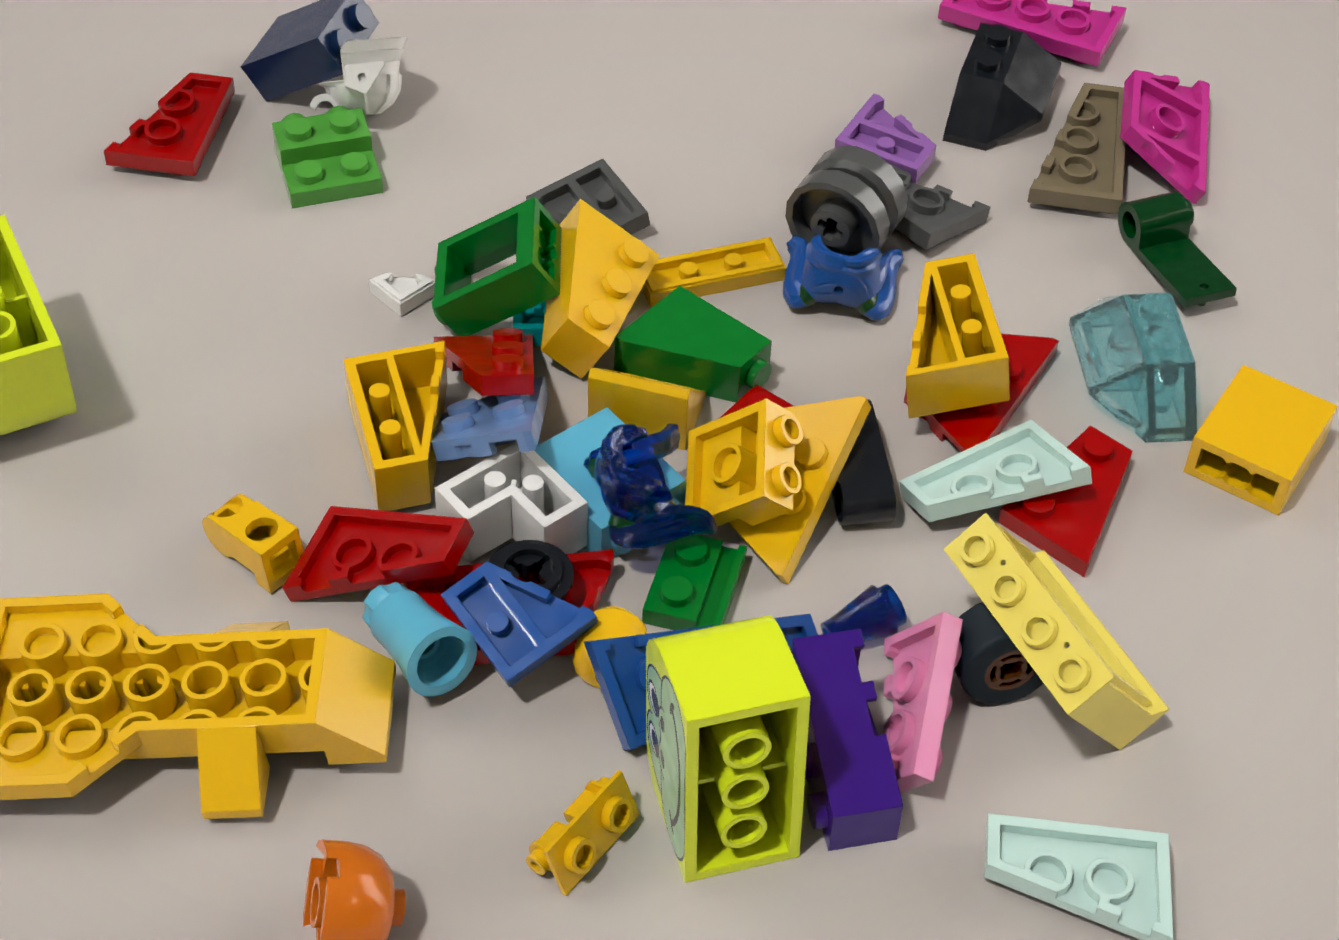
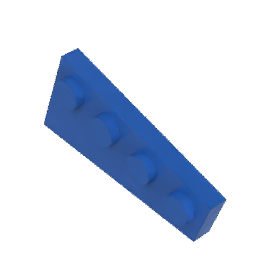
M811 614L774 618L779 624L790 650L792 649L793 639L818 635ZM712 626L584 642L623 750H632L646 744V646L648 640Z

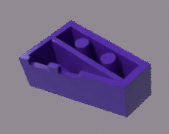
M861 628L795 638L792 641L791 653L811 695L805 780H807L811 793L807 795L808 815L812 828L814 830L822 829L828 851L897 840L903 811L902 798L886 734L878 735L867 703L877 700L874 682H862L858 664L861 649L865 646Z

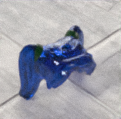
M634 424L615 426L602 440L601 447L591 451L585 459L583 466L589 471L591 477L596 479L603 501L610 513L608 521L609 534L614 544L625 549H644L659 546L693 534H714L717 531L715 518L707 510L700 507L676 504L673 501L669 488L666 486L658 459L673 453L679 447L680 433L678 425L668 424L662 431L648 435L645 428Z

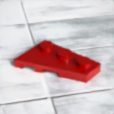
M190 72L158 101L159 109L147 120L139 118L129 127L130 135L121 144L112 142L104 150L106 165L172 173L175 175L196 176L235 93L233 78Z
M501 328L494 330L493 335L434 337V342L445 341L447 367L452 371L462 370L463 380L481 396L534 395L533 335H523V331L517 328Z
M1091 425L1066 448L1091 467L1092 484L1005 504L1000 509L998 523L1040 550H1045L1049 556L1082 577H1085L1096 544L1099 542L1106 519L1114 504L1133 452Z

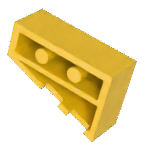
M579 199L560 223L562 228L560 295L546 301L541 351L582 379L590 370V367H593L609 349L655 265L659 254L582 199Z
M975 253L925 262L918 302L916 329H914L912 336L910 364L907 365L906 371L909 419L1010 400L1009 357Z
M445 341L343 359L348 404L377 509L392 511L431 503L437 463L431 441L442 413H444L448 384Z

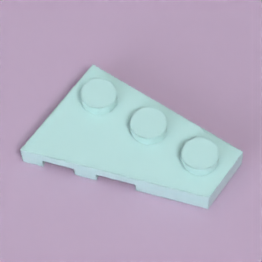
M1029 420L900 480L899 484L902 498L928 522H933L1092 484L1091 467L1033 420Z
M988 813L985 825V878L1139 940L1174 939L1168 833Z

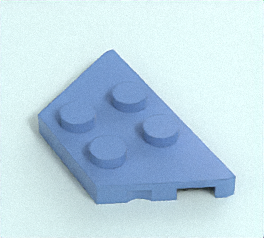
M544 376L534 379V395L487 396L479 400L475 398L465 399L449 405L447 412L442 413L431 441L437 461L456 460L464 457L493 456L497 453V446L516 441L520 453L537 450L549 399Z

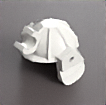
M407 37L373 38L345 42L340 50L344 80L318 83V85L325 88L326 94L314 97L310 107L316 111L320 103L330 102L334 107L345 106L350 110L362 108L364 116L384 112L394 104L401 91L402 75L399 73V60L405 50L403 48Z

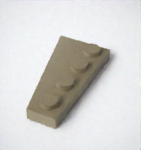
M1084 82L1068 113L1063 129L1059 130L1050 154H1047L1041 166L1038 178L1034 179L1030 187L1028 203L1118 215L1123 199L1125 141L1120 138L1124 87Z

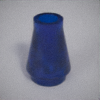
M884 584L878 588L870 585L834 616L822 622L820 627L823 634L861 628L865 643L898 633V627L907 622V616L901 600L890 585Z

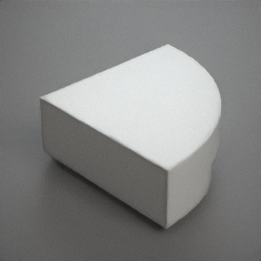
M385 273L370 279L369 287L371 294L402 317L434 297L435 280L415 273V278L393 277L392 273Z

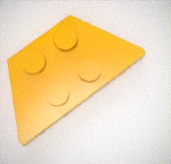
M855 396L786 407L785 409L795 414L803 431L802 441L795 445L794 465L800 472L802 487L798 493L794 494L793 511L754 526L740 519L728 522L744 542L768 565L776 577L783 583L789 584L871 410V406L865 397Z

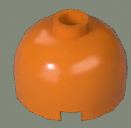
M318 840L316 847L324 855V859L311 858L305 890L303 926L311 924L312 928H316V940H387L391 926L400 927L402 925L406 907L405 890L394 888L393 873L390 866L381 854L366 845L349 841Z

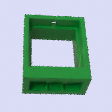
M536 197L526 200L438 243L437 263L434 269L435 287L432 309L439 322L443 325H448L457 336L473 335L560 295L562 228ZM516 255L515 263L471 283V275Z

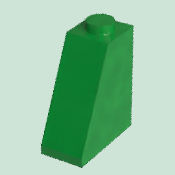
M678 286L615 336L614 370L707 391L706 396L737 402L756 385L762 387L769 379L772 371V365L770 364L772 341L682 286Z

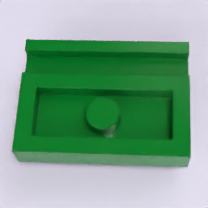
M672 529L642 609V622L670 630L725 624L746 561L747 546L739 545L737 550L723 546L724 541Z

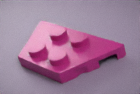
M1134 70L1124 82L1120 138L1186 199L1196 204L1206 193L1210 84L1198 80L1192 87L1180 86L1179 78L1176 76H1157L1151 72Z

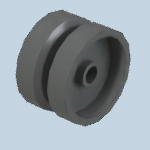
M838 146L822 155L809 174L805 176L787 200L785 217L792 236L805 238L807 243H809L814 236L820 234L829 250L843 255L855 256L871 247L880 250L890 234L906 215L908 197L904 183L892 165L876 153L858 146Z

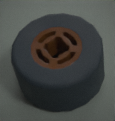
M983 602L974 605L959 616L960 619H963L959 638L962 645V653L954 671L963 690L976 701L988 704L1009 703L1029 695L1044 684Z

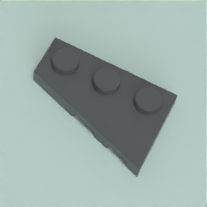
M892 165L902 179L908 197L906 215L895 229L907 236L912 243L927 250L987 221L990 206L975 201L972 207L951 199L952 190L938 184L933 189L920 186L910 181V172Z

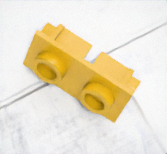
M617 770L610 779L601 777L598 781H589L585 786V790L563 812L566 821L569 823L566 825L555 821L538 840H534L529 845L530 854L526 858L527 865L539 875H544L547 871H551L563 895L567 896L640 815L622 771Z

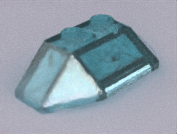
M1172 293L1106 296L1070 317L1068 325L1089 395L1117 419L1135 428L1134 433L1145 443L1193 441L1197 433L1196 367Z

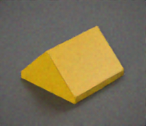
M590 367L588 375V417L608 407L643 441L686 450L688 432L695 427L707 391L615 370Z

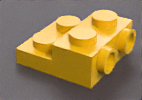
M764 399L688 432L685 527L701 533L736 519L754 526L793 511L794 494L798 493L802 487L800 472L794 465L795 445L799 444L803 438L801 424L794 413L768 399Z

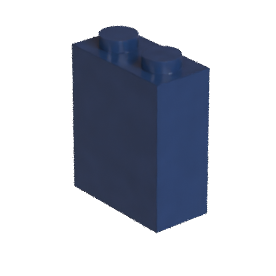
M320 0L278 16L240 67L267 102L343 75L340 55L342 45L347 41L369 39L379 22L364 0Z

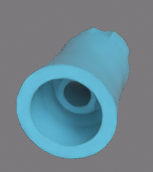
M393 582L389 585L380 584L370 591L364 600L365 610L362 618L371 629L374 638L387 650L400 667L410 687L416 693L428 697L439 696L453 690L464 681L472 670L477 656V643L470 631L444 617L419 594L410 591L398 582Z

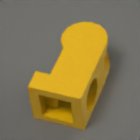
M236 494L215 512H211L202 520L203 529L213 546L224 556L233 557L255 574L257 584L270 594L285 584L304 552L298 527L258 501H253L243 494Z

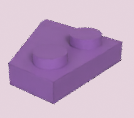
M873 93L835 139V148L838 146H858L874 152L889 164L910 172V181L916 183L933 162L936 144L923 133L917 132L913 128L912 123L903 115L896 116L895 118L892 117L884 109L885 100L880 95Z

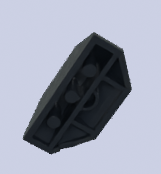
M980 23L959 74L943 141L986 151L996 146L998 140L1012 137L1042 121L1062 63L1024 32L1012 30L1003 25Z

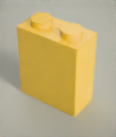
M1242 365L1195 434L1183 472L1279 515L1324 444L1338 405L1246 365Z

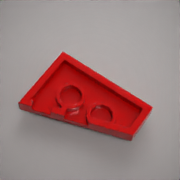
M330 506L282 589L289 600L295 602L372 589L380 584L389 585L393 582L401 584L449 576L453 574L474 535V531L467 518Z

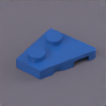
M488 561L441 594L444 603L463 628L472 633L479 649L509 688L598 623L597 616L591 609L581 606V608L553 596L550 590L531 581L523 582L512 576L511 572Z

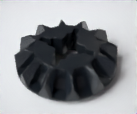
M539 540L516 541L497 550L488 561L511 572L512 576L520 580L519 576L521 575L525 578H531L535 574H539V584L537 585L550 590L553 596L564 601L569 589L573 588L574 570L569 557L561 549L547 542Z

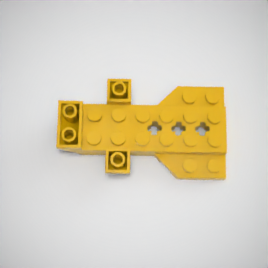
M108 593L0 598V800L74 797L123 759L198 756L201 813L204 819L263 817L270 765L265 753L324 751L328 765L387 762L396 677L395 661L328 628L290 630L288 621L235 623L214 633L155 636L143 624L138 625L124 613L122 605Z

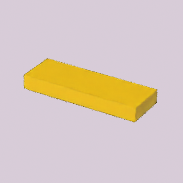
M771 237L659 258L646 279L642 291L649 306L652 307L678 286H682L698 297L781 281L784 280L786 266Z

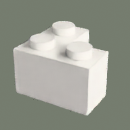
M517 442L435 487L436 515L467 518L474 531V535L462 555L469 563L511 538L515 541L539 540L558 547L565 554L575 553L588 545V502L534 450L520 453Z

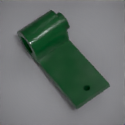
M1176 191L1122 203L1118 211V225L1122 239L1184 308L1193 305L1205 306L1206 302L1236 295L1237 288L1189 239L1190 226L1194 221V210L1190 201L1185 199L1182 194Z

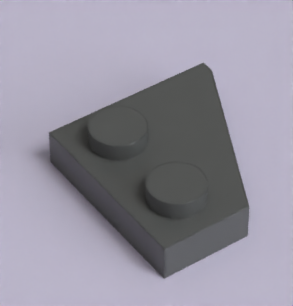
M604 159L596 161L526 196V200L536 197L559 225L579 199H582L631 235L650 226L647 210Z

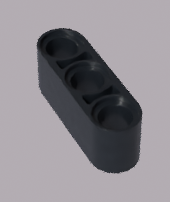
M870 399L867 400L871 410L831 493L840 526L893 522L896 516L894 483L874 407Z

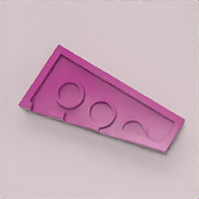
M942 0L939 6L938 19L951 22L958 27L971 28L977 31L980 23L1003 25L1009 29L1024 32L1047 52L1070 58L1080 64H1090L1098 67L1124 22L1127 8L1112 6L1110 12L1090 10L1091 2L1073 0L1072 7L1049 4L1047 0Z

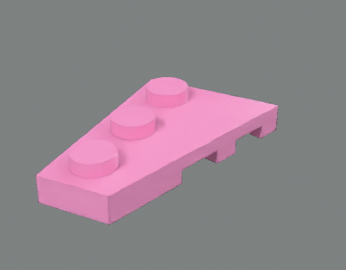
M941 612L884 639V655L893 658V675L889 674L884 679V696L893 700V713L889 716L883 727V734L887 736L901 792L934 782V777L942 763L943 752L940 744L944 722L952 708L950 688L954 668L958 664L962 653V645L959 638L963 619L946 612Z

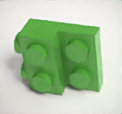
M335 106L328 110L326 114L304 117L299 113H292L285 116L282 121L272 123L275 152L292 209L383 193L382 177L372 150L371 134L362 108L350 110L345 106Z

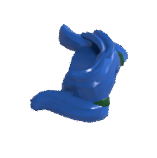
M820 234L814 236L809 243H807L805 238L793 236L787 242L790 260L783 282V298L788 306L800 309L806 306L810 307L817 302L839 303L847 307L856 308L861 315H865L871 320L879 321L889 315L895 300L897 271L904 260L902 250L892 249L882 255L878 248L871 247L855 256H848L829 250Z

